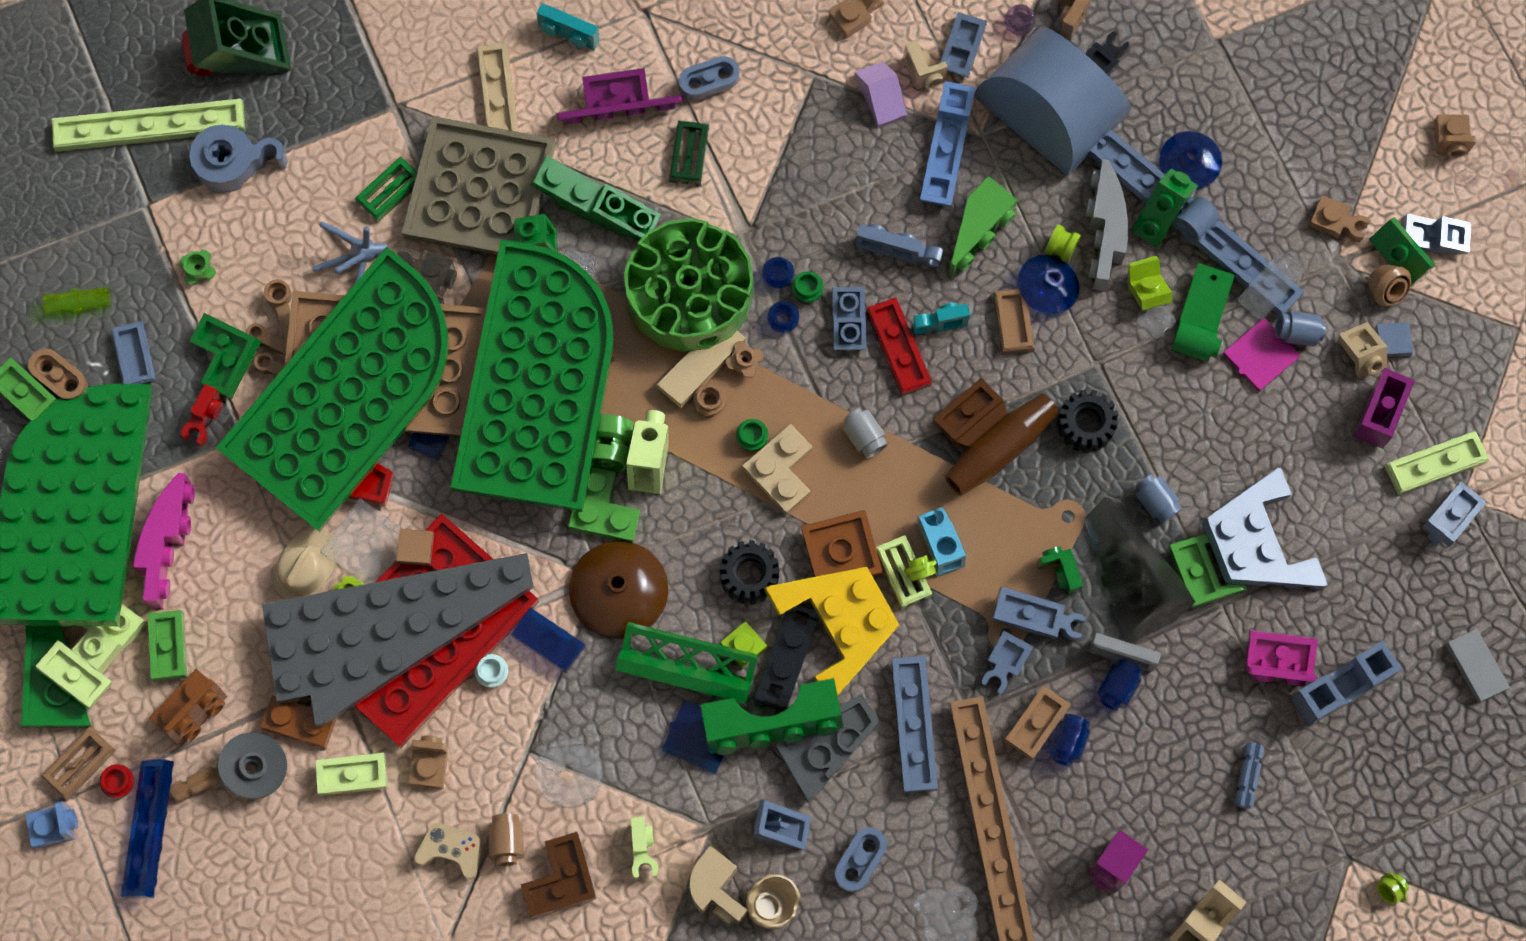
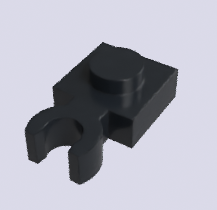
M1116 31L1111 32L1107 36L1104 47L1096 42L1085 53L1108 76L1119 66L1120 61L1117 58L1124 56L1130 45L1127 41L1121 47L1114 46L1112 42L1117 37L1118 33Z

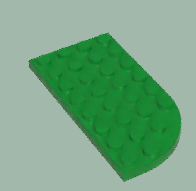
M500 240L451 490L583 512L614 344L613 326L608 304L596 282L580 265L557 251L533 244Z
M386 247L216 447L218 451L319 532L427 405L441 382L448 359V328L440 302L428 282L411 265Z
M104 384L88 387L78 398L72 400L60 398L35 420H31L18 436L8 457L0 498V625L119 626L153 395L151 384Z

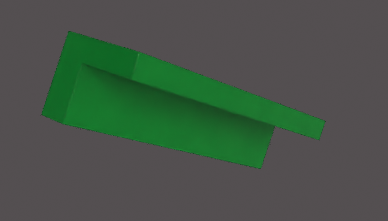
M628 622L615 671L726 699L734 698L737 702L746 703L751 689L758 654ZM632 635L645 636L652 647L645 651L630 648ZM669 643L677 644L685 655L677 659L668 658L662 647ZM702 651L709 652L717 663L710 667L700 666L694 656ZM735 659L748 662L746 677L732 674L726 664Z

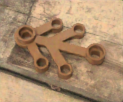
M276 279L270 281L265 286L264 296L269 305L276 308L284 339L265 331L264 327L257 323L249 325L246 333L251 335L255 330L262 331L261 336L257 338L261 340L260 345L263 344L286 355L290 320L288 303L291 301L292 293L285 281ZM278 292L285 294L281 300H275L274 295ZM266 352L258 354L254 359V365L261 374L271 373L277 376L284 368L283 364L274 361L273 357ZM263 359L270 360V364L267 367L262 368L259 366Z

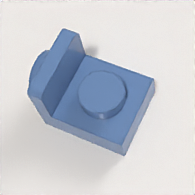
M63 801L56 802L55 807L26 814L32 848L38 849L75 839L74 829L78 828L77 815L73 808L70 809V806Z

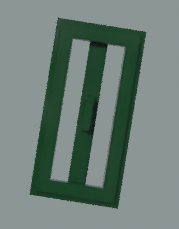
M678 120L669 177L670 182L682 181V184L692 182L696 186H701L709 124ZM684 129H690L684 171L679 173L678 165ZM696 130L702 132L696 174H690Z

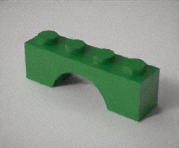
M834 678L801 684L794 703L782 713L774 716L762 717L750 714L740 707L734 698L701 704L706 739L711 754L729 755L740 748L751 747L759 749L768 746L771 742L781 740L795 742L801 740L806 735H830L835 733L837 729L844 728Z

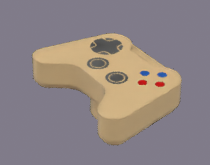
M435 823L430 826L417 850L415 861L420 866H424L436 858L453 861L460 865L464 877L472 880L477 875L481 841L475 833Z

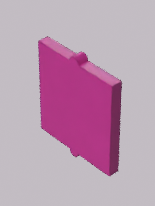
M1265 318L1223 352V355L1237 368L1238 375L1244 376L1258 392L1301 356L1289 343H1284L1282 339L1275 337V328Z

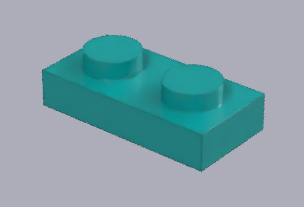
M541 3L537 11L538 27L544 33L553 37L561 36L568 39L571 44L583 49L587 47L595 51L600 41L598 26Z

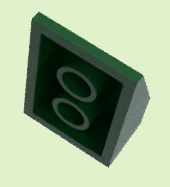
M197 0L184 10L194 67L216 73H285L291 70L281 14L233 0Z

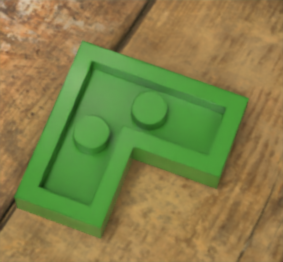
M591 467L583 512L572 511L568 526L569 530L634 543L641 511L640 509L610 503L616 480V472Z

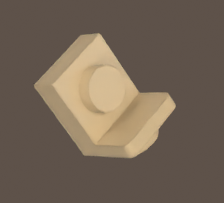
M917 40L905 44L903 60L916 90L924 87L931 89L939 86L946 79L948 71L946 62L931 66L927 51L921 50Z
M1368 322L1339 334V343L1355 362V374L1359 379L1377 374L1384 368H1387V345Z

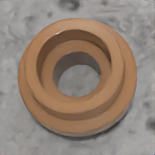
M715 384L702 385L694 394V406L699 413L705 416L719 414L726 405V395L723 389ZM706 397H713L716 402L713 405H707L704 403V399Z

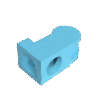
M941 507L917 516L923 540L926 543L932 560L935 559L937 563L934 565L937 577L965 567L966 553L944 508Z

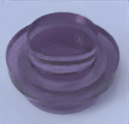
M1023 4L1011 7L1006 12L1004 19L1006 28L1015 35L1028 34L1033 30L1036 22L1034 12Z

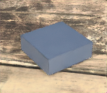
M1409 322L1377 324L1375 326V332L1387 345V358L1408 357L1413 354Z

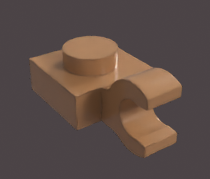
M843 0L829 10V17L844 36L849 38L872 22L870 12L881 7L884 1Z

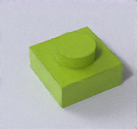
M746 621L720 642L722 646L758 654V656L767 649L765 642ZM734 660L741 669H744L749 664L748 662Z

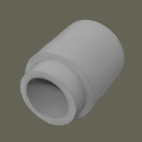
M859 408L844 418L846 423L842 429L858 453L864 454L866 459L877 455L888 446L885 440L886 434L869 410L862 412Z

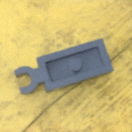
M860 224L855 245L856 248L917 264V261L933 268L939 267L943 252L942 248L936 246L921 245L922 241L916 240V237L911 234L891 233L876 224H869L868 226Z
M1001 587L998 591L991 621L1052 639L1057 638L1058 632L1061 631L1067 639L1076 641L1081 638L1082 634L1071 629V622L1082 624L1085 622L1086 617L1078 613L1069 616L1063 615L1065 605Z

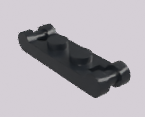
M803 601L785 612L754 698V706L760 708L767 706L776 709L775 713L777 714L788 709L819 621V616L812 604ZM796 613L808 617L806 625L794 622ZM771 686L783 690L780 697L768 693Z

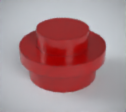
M121 764L107 767L102 772L99 780L102 792L114 799L127 796L132 791L135 783L132 771Z

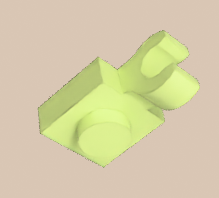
M645 817L631 818L634 853L633 877L635 880L639 879L640 867L648 865L652 868L653 878H657L658 865L653 858L648 856L647 849L649 846H654L652 825L646 826Z

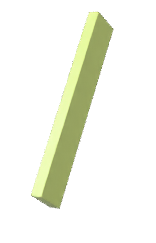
M242 99L52 118L53 148L58 152L197 137L199 133L208 127L221 124L234 126L245 132L244 105Z

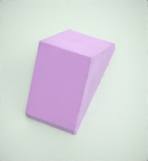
M884 62L854 72L878 128L907 118L898 76Z

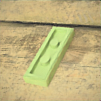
M1473 431L1389 462L1384 467L1397 494L1401 495L1485 464L1489 461V458L1477 432Z

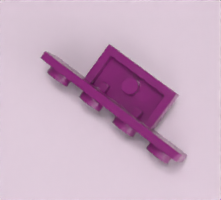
M645 68L583 76L587 108L556 112L557 120L563 119L564 125L583 122L582 116L594 115L595 120L614 118L613 112L625 110L626 116L645 113L644 107L657 106V111L676 109L675 103L682 102L681 95L649 99Z

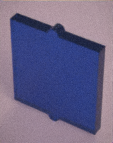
M684 700L675 721L670 722L671 730L662 751L716 774L724 755L710 753L701 707Z

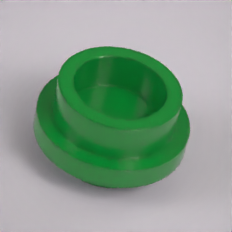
M801 272L793 279L792 293L801 302H815L823 293V281L814 272Z
M757 419L743 421L736 430V440L744 450L758 451L768 441V429L763 422Z

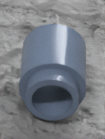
M1288 311L1286 314L1280 313L1275 323V337L1282 339L1284 343L1315 347L1319 341L1324 339L1326 332L1325 323L1322 322L1321 316L1316 314Z
M1151 474L1136 485L1139 489L1135 494L1136 498L1152 519H1157L1160 524L1165 523L1182 510L1178 504L1179 498L1161 475L1155 479Z

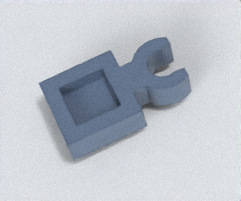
M1003 631L988 658V661L995 664V667L984 674L981 684L986 685L992 676L998 677L1001 684L997 693H1003L1008 683L1006 678L1008 672L1018 676L1033 646Z

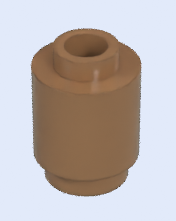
M516 814L492 816V824L488 826L489 858L496 861L498 866L516 865L517 860L524 857L523 824L519 822V815Z

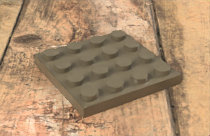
M432 116L402 229L403 237L498 255L501 239L514 241V220L516 218L539 215L544 193L530 186L543 158L546 155L553 158L556 147L555 139Z

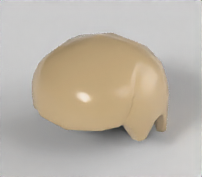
M768 874L758 879L748 891L746 900L748 916L753 923L764 929H779L795 917L800 893L794 882L782 874Z

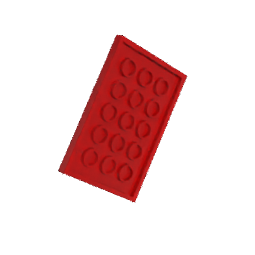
M441 513L425 530L434 532L431 566L397 564L395 561L375 582L493 560V558ZM530 591L354 707L401 749L475 671L480 660L491 654L539 603V599Z

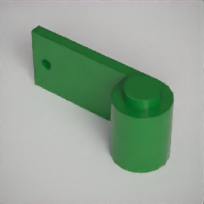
M1200 263L1197 264L1172 342L1171 351L1208 362L1210 357H1217L1222 343L1221 339H1217V330L1235 274Z

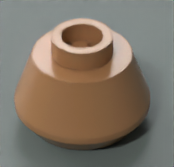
M1382 265L1371 273L1368 284L1369 289L1380 306L1396 305L1410 291V273L1403 267Z

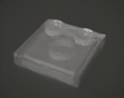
M360 498L321 548L320 553L356 579L361 580L364 584L374 583L396 561L399 531L403 528Z

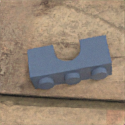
M1381 641L1356 656L1329 675L1326 674L1302 688L1291 700L1308 726L1311 727L1391 679L1402 668L1385 642Z

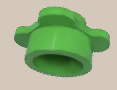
M194 251L180 259V265L186 273L184 280L187 284L194 285L198 280L205 278L211 280L214 278L216 271L211 267V254L208 251ZM196 265L201 266L199 270L195 269Z

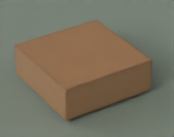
M400 529L396 555L397 564L431 566L434 532Z

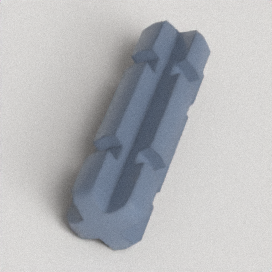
M1248 742L1244 747L1243 757L1245 760L1241 763L1237 784L1239 791L1236 792L1234 800L1235 806L1239 808L1251 809L1254 806L1255 794L1253 792L1257 790L1261 768L1259 761L1263 758L1264 752L1263 745Z

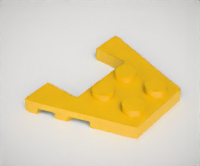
M868 567L771 585L764 588L778 615L783 614L807 599L810 600L842 657L838 662L815 674L813 678L816 682L834 678L837 695L843 691L899 626L896 617Z

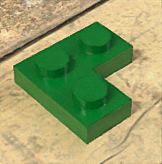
M204 313L190 339V342L215 354L201 384L216 388L219 393L233 398L261 340Z

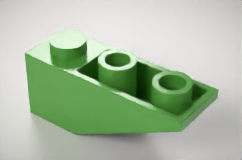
M989 176L967 199L949 271L951 277L959 270L962 272L966 271L975 260L973 255L980 248L983 250L987 249L996 237L994 233L1001 226L1006 228L1017 215L1014 212L1017 199Z

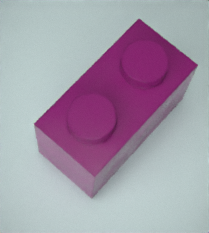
M1384 368L1373 384L1353 437L1383 449L1394 435L1415 380Z
M1119 830L1110 839L1088 871V874L1093 877L1092 883L1107 893L1110 890L1116 893L1127 883L1148 852V849Z

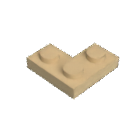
M790 424L742 465L744 472L786 516L811 495L809 488L791 469L813 450V446Z

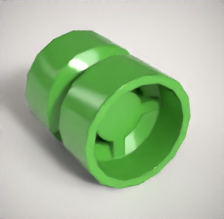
M601 414L591 467L609 471H624L627 469L629 448L626 445L631 443L634 423L631 420L617 415Z

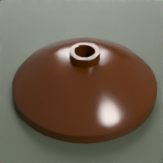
M611 541L592 548L577 562L570 577L569 598L574 613L585 627L603 637L623 639L628 622L651 627L660 618L668 599V580L662 564L648 549L632 542ZM616 579H621L624 582V585L619 589L612 586V582Z

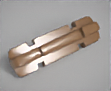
M218 763L216 768L211 766L186 777L187 781L185 782L180 780L171 784L169 788L173 799L176 802H181L190 798L189 795L192 793L197 795L219 785L221 779L218 773Z

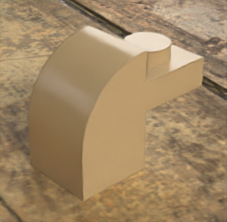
M711 845L697 861L690 876V893L693 903L702 914L712 904L716 907L713 913L728 925L731 921L739 925L747 915V910L723 891L737 873V866Z
M1218 880L1191 909L1169 940L1215 941L1226 925L1241 911L1246 901L1221 880Z

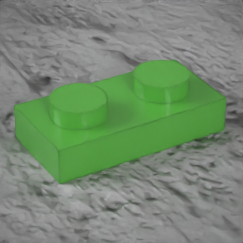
M13 358L7 360L0 367V393L30 421L35 420L57 401Z
M182 610L148 613L151 680L156 682L187 678L184 613Z

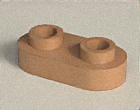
M40 349L30 357L28 362L30 373L58 398L72 400L81 396L85 389L88 388V382L84 375L54 350ZM46 365H53L49 372H43V368ZM70 384H77L75 390L67 391V387Z

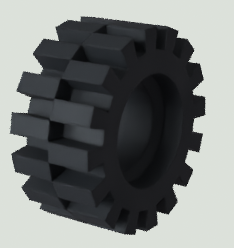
M1085 389L1081 390L1079 395L1073 393L1070 395L1069 400L1066 399L1063 403L1057 420V427L1060 428L1058 433L1060 437H1065L1064 443L1067 446L1070 443L1074 445L1073 450L1078 452L1079 448H1083V453H1089L1091 449H1094V452H1096L1102 446L1108 445L1110 439H1112L1118 426V411L1113 410L1115 404L1112 400L1108 403L1106 401L1108 396L1104 393L1099 397L1096 395V390H1092L1090 394H1087ZM1085 410L1094 412L1100 420L1099 428L1093 432H1085L1079 429L1075 422V417L1079 412Z
M749 540V544H744V541L738 542V546L735 548L732 545L728 549V553H724L722 563L720 564V582H722L723 590L729 593L731 599L737 598L738 603L744 604V601H750L751 605L756 604L757 600L765 601L767 594L764 588L776 585L779 581L780 569L778 559L774 557V552L771 548L767 550L766 545L763 543L756 545L754 540ZM753 561L759 564L763 572L760 580L753 584H746L740 581L736 571L741 563Z

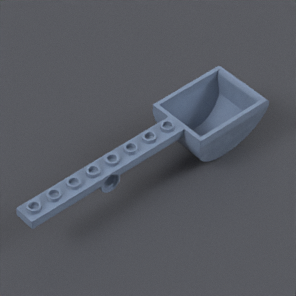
M1038 26L1031 36L989 78H986L975 91L974 96L982 105L1067 176L1087 156H1090L1099 165H1101L1102 159L1109 160L1119 182L1144 203H1147L1158 182L1165 176L1164 173L1113 132L1131 110V105L1123 92L1087 55L1049 28ZM1190 197L1180 209L1172 226L1226 272L1235 274L1234 278L1277 315L1286 313L1299 300L1304 291L1219 220V212L1212 203L1203 197H1196L1195 199Z

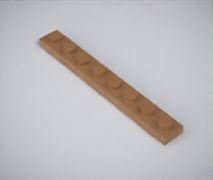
M981 696L950 702L949 707L997 940L1035 941L984 698Z

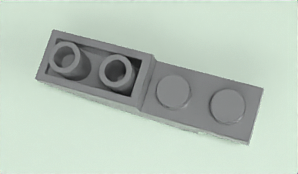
M1102 159L1099 170L1093 169L1090 188L1095 189L1094 199H1088L1085 217L1091 218L1089 229L1096 230L1093 248L1098 249L1097 259H1091L1088 277L1094 278L1092 290L1104 292L1109 281L1111 264L1122 265L1127 252L1128 218L1126 203L1118 177L1110 161Z

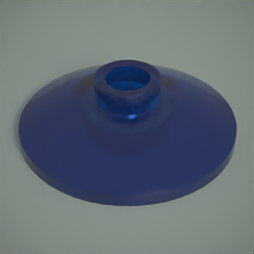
M1185 131L1173 135L1164 143L1159 156V164L1162 173L1165 175L1171 168L1185 173L1192 182L1198 185L1196 190H1200L1211 185L1219 176L1222 169V155L1217 144L1208 136L1195 131ZM1188 153L1196 154L1198 159H1190Z
M1052 255L1034 256L1026 261L1019 271L1018 288L1025 302L1036 311L1050 315L1060 314L1070 309L1076 302L1079 295L1077 275L1072 267L1060 258ZM1048 277L1053 278L1056 283H1052Z

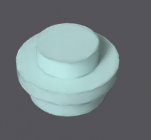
M488 654L480 660L475 668V677L482 686L496 688L502 685L508 677L507 663L498 655Z

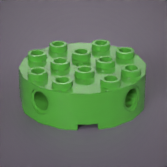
M695 218L668 221L647 232L631 253L624 271L628 312L640 332L662 347L682 352L710 349L731 338L747 320L754 297L751 260L738 238L727 230L724 232L719 227L709 225L707 221Z

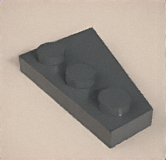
M863 694L840 706L844 728L837 729L835 733L830 735L812 734L806 735L801 740L795 742L781 740L774 744L808 804L879 725L878 719Z

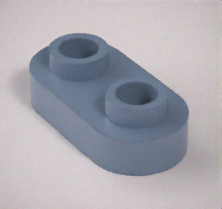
M720 56L684 69L679 76V90L684 97L690 100H699L729 90L739 81V66L734 59L727 56ZM721 73H726L729 75V77L726 79H722L719 77V75ZM692 83H698L700 85L696 89L689 87V85Z
M868 827L856 833L835 869L834 878L840 889L845 892L854 893L865 887L887 848L886 838L881 831ZM866 841L873 842L875 850L873 852H866L863 849V843ZM846 871H856L858 874L857 880L848 881L845 877Z

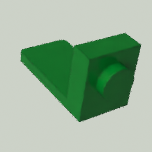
M1171 168L1158 182L1135 222L1132 232L1153 246L1158 247L1180 209L1194 194L1198 185L1192 182L1185 173Z

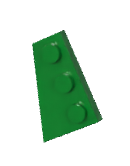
M26 626L22 728L91 727L86 707L36 669L39 661L58 640L67 647L61 626Z

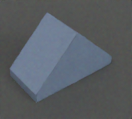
M760 800L753 841L805 850L811 816L766 800Z

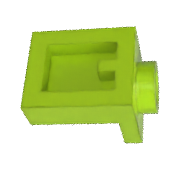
M1157 256L1134 261L1127 265L1128 288L1142 311L1173 302L1172 291L1160 274V260Z

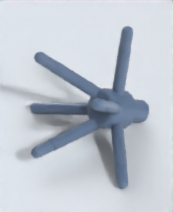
M320 222L319 226L349 243L351 245V253L312 267V270L317 272L341 264L334 270L336 274H339L359 263L355 279L356 283L364 274L366 263L373 261L375 256H379L387 245L385 242L373 243L370 240V229L367 226L363 228V240H359L333 225Z

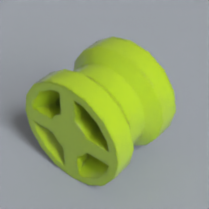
M1057 224L1044 253L1049 255L1056 254L1061 257L1062 261L1068 263L1080 240L1081 234L1076 232L1069 233L1065 231L1063 226Z

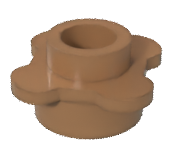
M738 341L734 345L732 356L726 359V366L745 378H751L756 373V365L763 360L764 355L760 349L754 350L748 347L746 342ZM742 357H746L748 361L743 362Z

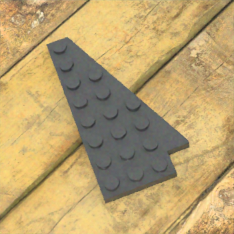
M524 553L262 604L278 704L311 698L315 726L317 728L324 727L532 590L534 586L528 554Z

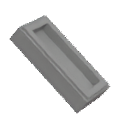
M1478 629L1445 644L1478 704L1510 688Z
M1096 633L1089 649L1090 653L1149 672L1156 668L1161 656L1159 652Z

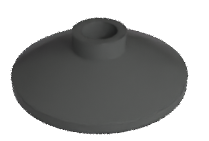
M244 733L232 738L223 747L218 759V773L223 785L231 793L244 799H261L271 795L281 786L287 772V759L283 749L274 739L261 733ZM252 764L257 768V772L255 774H248L245 771V766Z

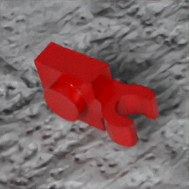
M204 385L190 411L192 415L190 420L181 430V436L186 441L192 432H200L196 440L200 447H203L208 440V433L205 427L209 426L212 419L218 418L223 407V399L216 388Z

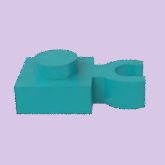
M947 303L942 305L933 314L913 316L914 322H912L914 334L921 335L932 330H936L937 333L967 327L970 318L968 304Z

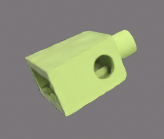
M649 410L646 412L644 421L638 420L635 422L627 459L628 490L661 494L669 446L668 425L664 424L665 414L660 411Z

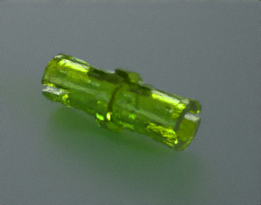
M108 286L80 290L77 287L71 288V292L42 295V301L46 302L42 304L45 315L74 311L77 314L83 313V309L111 307L112 300H109L111 293Z

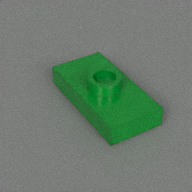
M1395 217L1388 220L1369 238L1370 242L1390 265L1403 267L1409 271L1411 287L1436 266Z

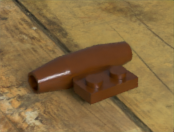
M980 378L933 418V424L954 445L967 448L945 475L948 485L958 495L962 496L996 476L1031 446L1058 414V409L1054 402L1048 396L1041 393L1007 414L1003 399Z

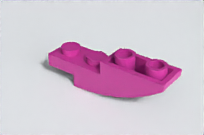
M178 473L156 500L142 529L136 549L133 567L140 576H145L143 601L152 609H163L164 599H168L170 595V580L167 579L168 567H172L174 562V548L170 546H184L185 536H189L191 531V517L187 516L189 504L194 502L195 486L191 484L185 473Z

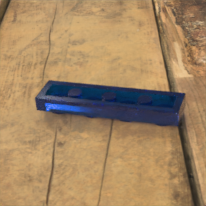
M166 759L141 761L121 897L130 899L154 898L160 854L163 846L165 820L168 813L167 806L170 786L173 779L174 761Z

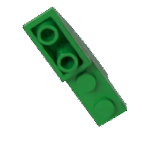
M547 155L543 158L530 186L556 200L555 204L598 226L639 241L647 232L655 228L661 216L660 213L608 184L601 186Z

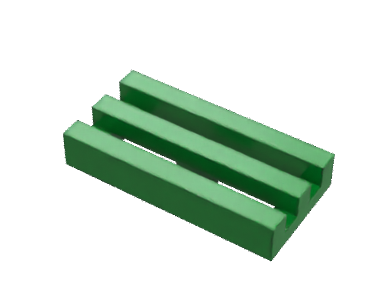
M400 156L355 197L356 203L362 206L368 214H371L376 222H380L413 191L417 171ZM402 168L405 170L393 182L388 184L370 203L367 201ZM407 179H409L399 190H397ZM394 191H396L386 202H384Z

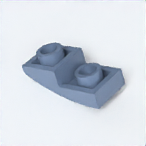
M832 287L834 350H866L865 287Z

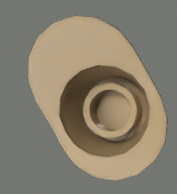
M306 529L298 533L290 541L276 563L273 572V584L278 594L287 600L318 594L322 590L340 557L339 545L334 536L325 530L319 532L316 529Z

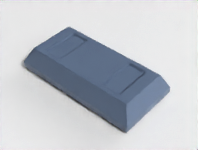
M143 321L110 328L122 383L144 384L156 381Z

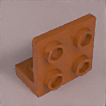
M196 668L149 719L181 747L185 742L190 743L199 735L202 729L200 726L208 717H215L225 706L224 700L228 696L212 679H208Z

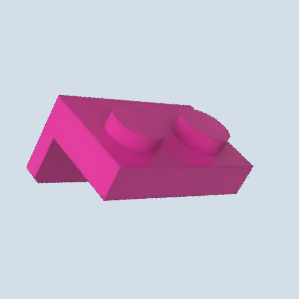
M1249 630L1244 669L1248 674H1253L1252 679L1257 681L1272 682L1273 677L1285 678L1286 684L1306 686V681H1316L1314 666L1318 639Z

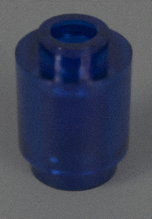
M1119 659L1117 664H1112L1097 691V694L1101 697L1100 703L1113 711H1118L1119 708L1126 709L1142 682L1140 676L1143 671L1137 665L1125 659Z
M1065 714L1063 720L1059 721L1048 750L1053 755L1054 762L1067 767H1071L1073 763L1081 762L1091 733L1088 729L1090 726L1088 720L1074 714Z

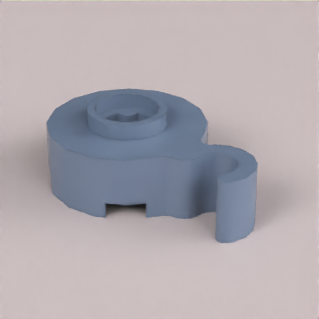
M222 124L208 127L199 133L192 142L189 153L191 166L196 177L208 186L210 190L222 193L239 190L241 188L240 185L246 182L250 176L253 177L256 171L264 168L266 158L270 155H276L275 157L280 169H286L288 164L285 149L277 139L265 138L254 145L243 131L234 126ZM228 155L224 158V162L218 161L219 157Z

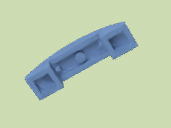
M944 82L920 197L921 202L951 207L975 87Z

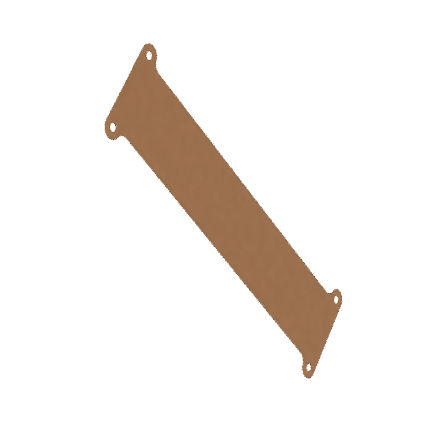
M491 254L460 306L487 308L497 255ZM596 282L604 295L611 314L614 343L612 352L614 362L610 364L601 414L621 416L631 420L635 425L636 421L645 420L646 412L649 410H657L664 413V424L668 425L669 433L668 452L776 508L778 506L742 469V465L760 450L747 451L741 448L736 440V430L743 421L757 419L763 422L768 429L767 445L786 427L792 424L813 446V450L791 469L809 488L811 495L792 510L789 515L807 524H812L865 510L875 547L906 535L915 557L919 558L927 555L928 560L931 561L932 558L918 526L917 516L943 507L950 522L952 521L966 553L965 567L939 577L936 574L925 577L929 587L980 613L988 623V638L993 647H995L1000 638V631L1004 628L1010 629L1013 636L1024 641L1028 631L991 621L998 591L1001 587L1046 599L1056 580L1054 569H1057L1058 566L1056 564L1038 569L1037 561L1040 557H1043L1042 552L1059 546H1061L1062 551L1072 549L1086 521L1085 511L1078 502L1061 500L1051 508L1040 509L988 482H984L960 496L953 491L945 480V475L953 467V464L884 429L882 430L886 434L885 440L888 446L877 455L866 459L864 454L858 453L842 429L846 423L844 418L851 412L758 364L755 367V375L751 378H745L734 370L728 369L725 363L706 383L719 386L726 395V405L719 414L705 416L699 413L694 406V396L680 408L657 389V384L688 352L662 347L640 332L628 312L627 297ZM742 357L743 362L748 361V359ZM706 397L704 399V403L707 405H713L716 402L713 397ZM1064 511H1071L1074 514V520L1071 523H1066L1062 520L1061 516ZM901 545L897 546L896 549L905 568H910ZM885 551L892 568L898 571L890 551Z

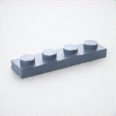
M925 656L892 658L891 667L903 794L937 791L938 784Z

